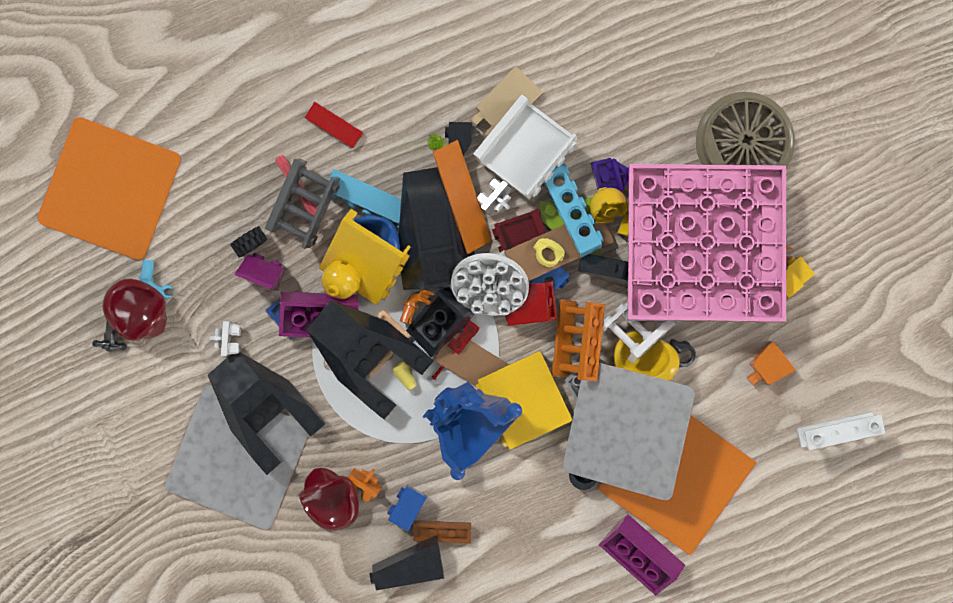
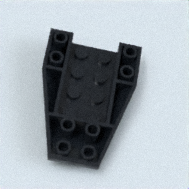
M438 167L403 173L398 230L400 251L404 252L407 246H410L407 253L410 257L404 266L401 264V267H403L400 273L403 290L429 289L451 285L455 267L465 258L475 255V251L469 254L466 252Z

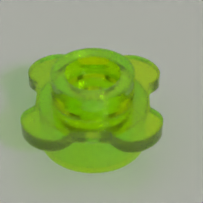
M432 133L429 135L427 143L430 150L435 151L443 147L439 134L435 135Z

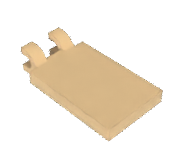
M515 66L476 106L479 112L471 119V122L477 127L485 119L491 125L484 134L487 137L521 95L525 96L529 103L533 104L543 92Z

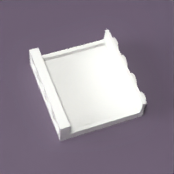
M521 95L473 155L476 160L527 199H530L539 193L542 183L544 181L547 182L552 177V171L555 167L562 165L565 160L564 156L568 151L572 152L577 146V136L569 133L529 103L525 96Z

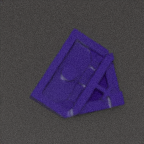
M607 158L590 163L597 191L600 188L607 187L616 188L623 192L628 182V167L618 162L615 158Z

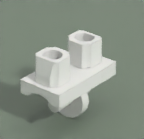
M493 179L489 184V187L494 191L490 197L484 192L478 197V201L482 205L481 208L488 215L494 210L499 212L503 207L507 210L510 208L507 202L511 199L508 194L512 189L505 181L501 182Z
M223 321L222 336L221 329L215 328V336H209V340H215V348H220V340H222L221 356H229V354L240 352V343H230L231 335L240 336L241 325L232 324L231 321Z

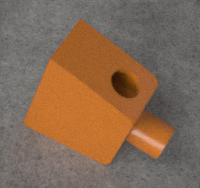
M769 341L750 362V366L754 371L746 378L753 386L761 380L766 385H770L794 372L796 369L773 341Z

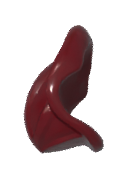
M136 279L120 280L108 289L103 298V313L109 325L119 335L127 340L139 341L143 338H153L164 332L167 322L165 312L166 301L157 289Z
M315 468L308 474L304 483V489L298 494L308 517L316 525L329 531L342 530L352 525L359 514V499L353 482L348 477L339 476L327 468Z

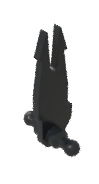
M106 322L104 340H94L92 342L94 347H101L107 352L117 349L125 350L127 348L125 343L114 341L116 331L108 322Z

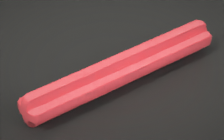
M281 155L275 159V162L284 176L287 177L291 166L285 156ZM299 180V187L306 190L301 181ZM297 195L307 212L315 216L318 209L315 203Z

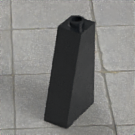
M433 536L373 564L372 572L369 575L370 582L375 584L376 591L444 579L438 537Z

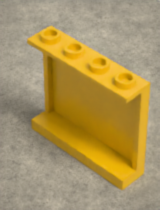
M350 209L342 219L319 269L324 271L328 264L336 260L342 261L341 263L345 265L349 263L361 276L360 288L357 290V293L378 305L381 299L386 300L390 293L388 288L391 289L397 280L394 277H398L403 269L401 264L404 266L410 257L407 254L410 246L408 245L404 252L395 248L356 223L354 219L357 212Z
M540 350L477 379L478 384L475 386L484 394L507 398L511 403H518L522 407L521 416L500 437L504 448L508 446L511 450L573 421Z

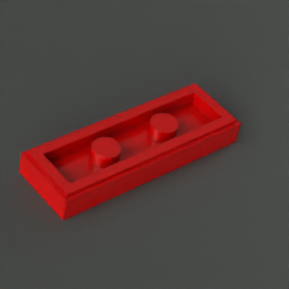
M315 101L304 117L351 148L355 147L363 134L361 130Z

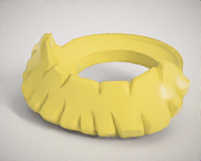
M548 238L539 239L533 247L536 251L537 260L546 267L556 266L559 261L563 260L565 254L564 249L559 243ZM545 248L553 250L555 260L551 262L545 260L542 257V250Z

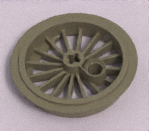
M737 92L720 98L707 109L697 128L696 150L702 165H726L741 149L736 165L740 164L744 151L746 165H749V151L755 164L760 165L754 152L755 150L770 165L786 166L787 169L794 152L795 137L789 117L775 101L758 93ZM744 103L745 130L734 107L736 104ZM748 104H754L758 108L749 129ZM762 107L770 112V114L753 131ZM731 108L739 129L721 113L724 109ZM773 115L779 125L771 127L765 123ZM719 116L737 134L714 126L713 122L716 117ZM780 127L783 138H771L773 130ZM760 128L767 129V138H762L759 135ZM712 129L737 139H714ZM744 136L745 138H750L748 144H743L742 140L744 139ZM783 141L782 151L758 142ZM736 142V144L720 151L716 143ZM738 146L724 162L720 153ZM758 147L779 154L780 157L777 163L774 164Z

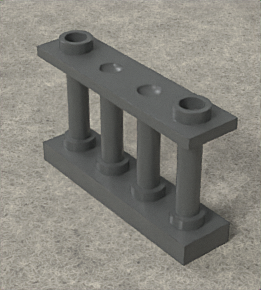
M298 158L293 160L264 229L270 232L283 229L303 239L301 247L306 249L314 246L318 236L316 234L333 195L340 188L339 181L341 178L338 176L331 177L329 181L307 170V167H305L307 161ZM304 176L326 187L323 197L321 198L300 188L298 184L300 178ZM297 194L319 205L315 216L292 205V202H290L292 196ZM289 211L311 222L308 232L306 233L284 222L285 213Z

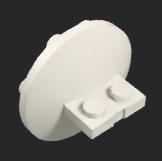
M505 250L499 254L481 253L469 256L462 260L453 271L451 279L452 292L457 301L471 309L474 314L490 316L508 315L518 309L528 296V277L516 262L506 257Z

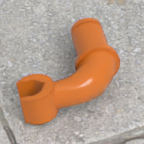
M425 289L411 294L406 302L403 303L404 309L399 322L411 325L414 312L418 309V303L431 304L432 302L428 301V298L434 294Z

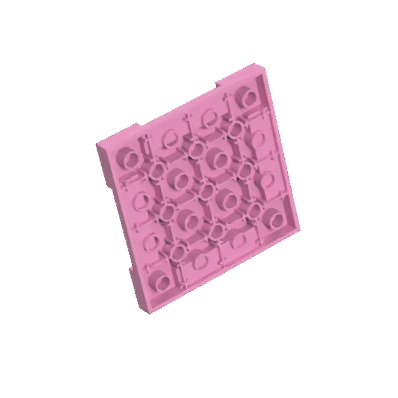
M629 164L627 321L786 322V166Z

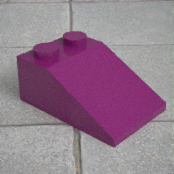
M254 253L253 256L247 255L235 272V276L269 289L278 290L286 270L282 267L283 263L272 260L271 263L264 261L265 256Z

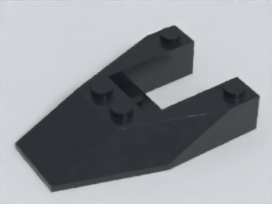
M333 300L328 302L306 328V331L336 379L384 420L396 407V403L366 377L389 349L421 375L434 362L426 352L387 320Z
M241 352L228 356L207 375L230 431L266 475L272 472L283 460L258 432L285 408L310 437L326 424L288 379Z

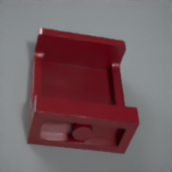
M538 209L500 223H495V228L492 229L495 240L499 239L501 246L498 247L500 253L503 250L507 251L546 233Z

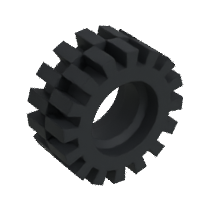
M257 226L238 237L230 245L238 258L258 248L268 239L260 226Z

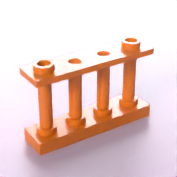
M560 299L552 376L568 377L569 372L578 373V380L597 381L605 304L586 302V307L584 308L576 307V301ZM575 314L585 315L583 327L574 326ZM573 334L582 335L581 346L572 345ZM571 353L580 354L579 365L570 364Z

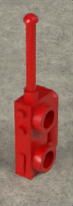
M471 320L465 325L464 330L457 339L452 338L447 346L454 351L452 355L454 353L459 355L472 337L479 331L480 327ZM441 365L440 368L436 371V373L432 376L433 380H436L437 376L444 369V366Z

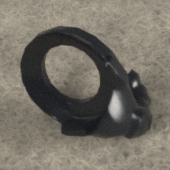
M671 339L670 345L678 354L682 353L684 349H688L691 352L690 360L684 363L680 362L679 366L687 367L691 365L696 357L694 348L688 341L680 342Z

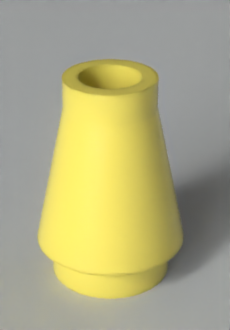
M405 361L392 367L394 376L407 390L417 385L411 367Z

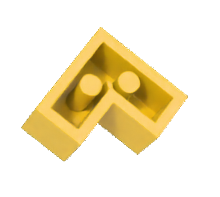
M793 256L786 261V298L794 295L804 286L803 284L815 275L801 256L796 258Z

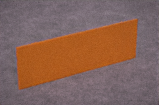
M456 140L433 151V155L466 252L469 254L492 240L459 142Z

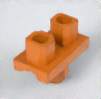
M353 468L348 478L353 482L355 488L358 486L364 490L360 496L361 499L369 502L373 497L376 498L382 486L376 483L378 479L373 476L375 470L371 469L368 473L364 469L360 472Z

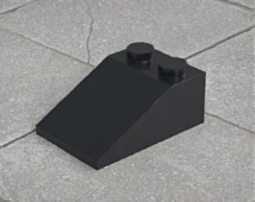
M450 287L438 290L430 299L432 303L426 304L406 329L430 357H433L474 316L471 309L457 301Z

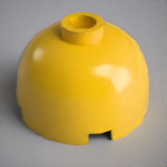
M600 188L591 198L589 205L593 219L597 223L603 224L615 221L614 217L618 215L621 218L629 210L626 197L616 188Z
M336 260L332 261L325 268L321 277L322 287L328 295L335 299H347L360 288L361 276L349 263L345 265L341 263L342 261Z

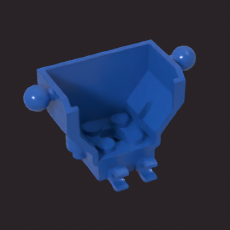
M466 382L457 388H445L435 398L434 409L427 410L422 417L427 418L431 422L430 425L434 426L433 429L439 437L442 459L451 468V477L454 480H461L465 476V470L477 463L513 422L521 416L522 407L518 403H511L507 398L484 394L480 389L476 390L469 382Z

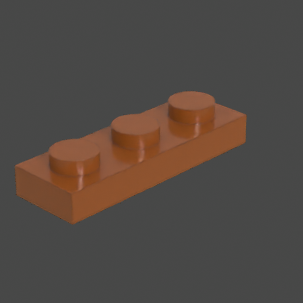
M414 520L413 541H425L433 536H437L438 542L471 543V523Z

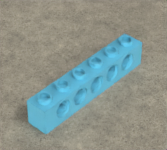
M564 163L560 167L556 166L552 171V177L543 183L582 258L601 249V242L604 240L600 231H595L593 227L595 224L591 214L587 215L584 209L587 207L582 197H578L576 193L578 188L574 180L570 181L568 177L570 172L566 164ZM557 179H562L564 184L556 186L554 182ZM565 196L573 198L570 203H565L562 199ZM578 212L581 214V218L574 220L571 218V215ZM583 229H587L590 232V234L586 237H583L579 234V232Z

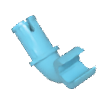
M143 260L141 277H138L140 281L153 286L164 298L172 297L166 295L164 290L174 288L169 285L161 287L153 283L154 261Z

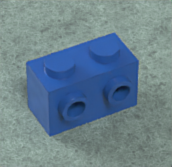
M409 485L406 488L401 487L396 496L399 498L397 504H392L387 512L390 515L388 521L406 531L410 529L427 498V495Z

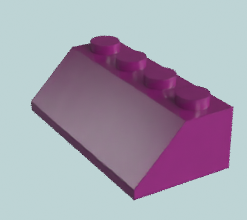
M280 291L279 336L311 338L306 328L330 300L358 309V295L353 294L347 299L340 300L331 297L327 293Z
M629 514L622 518L599 543L603 550L655 596L677 580L685 567L681 560Z

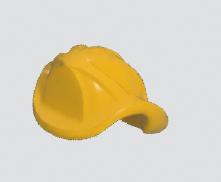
M637 331L626 333L639 345L644 341L642 339L643 336ZM621 339L615 347V367L668 381L674 378L679 369L680 360L678 353L664 340L659 339L633 364L627 359L631 354L630 348Z

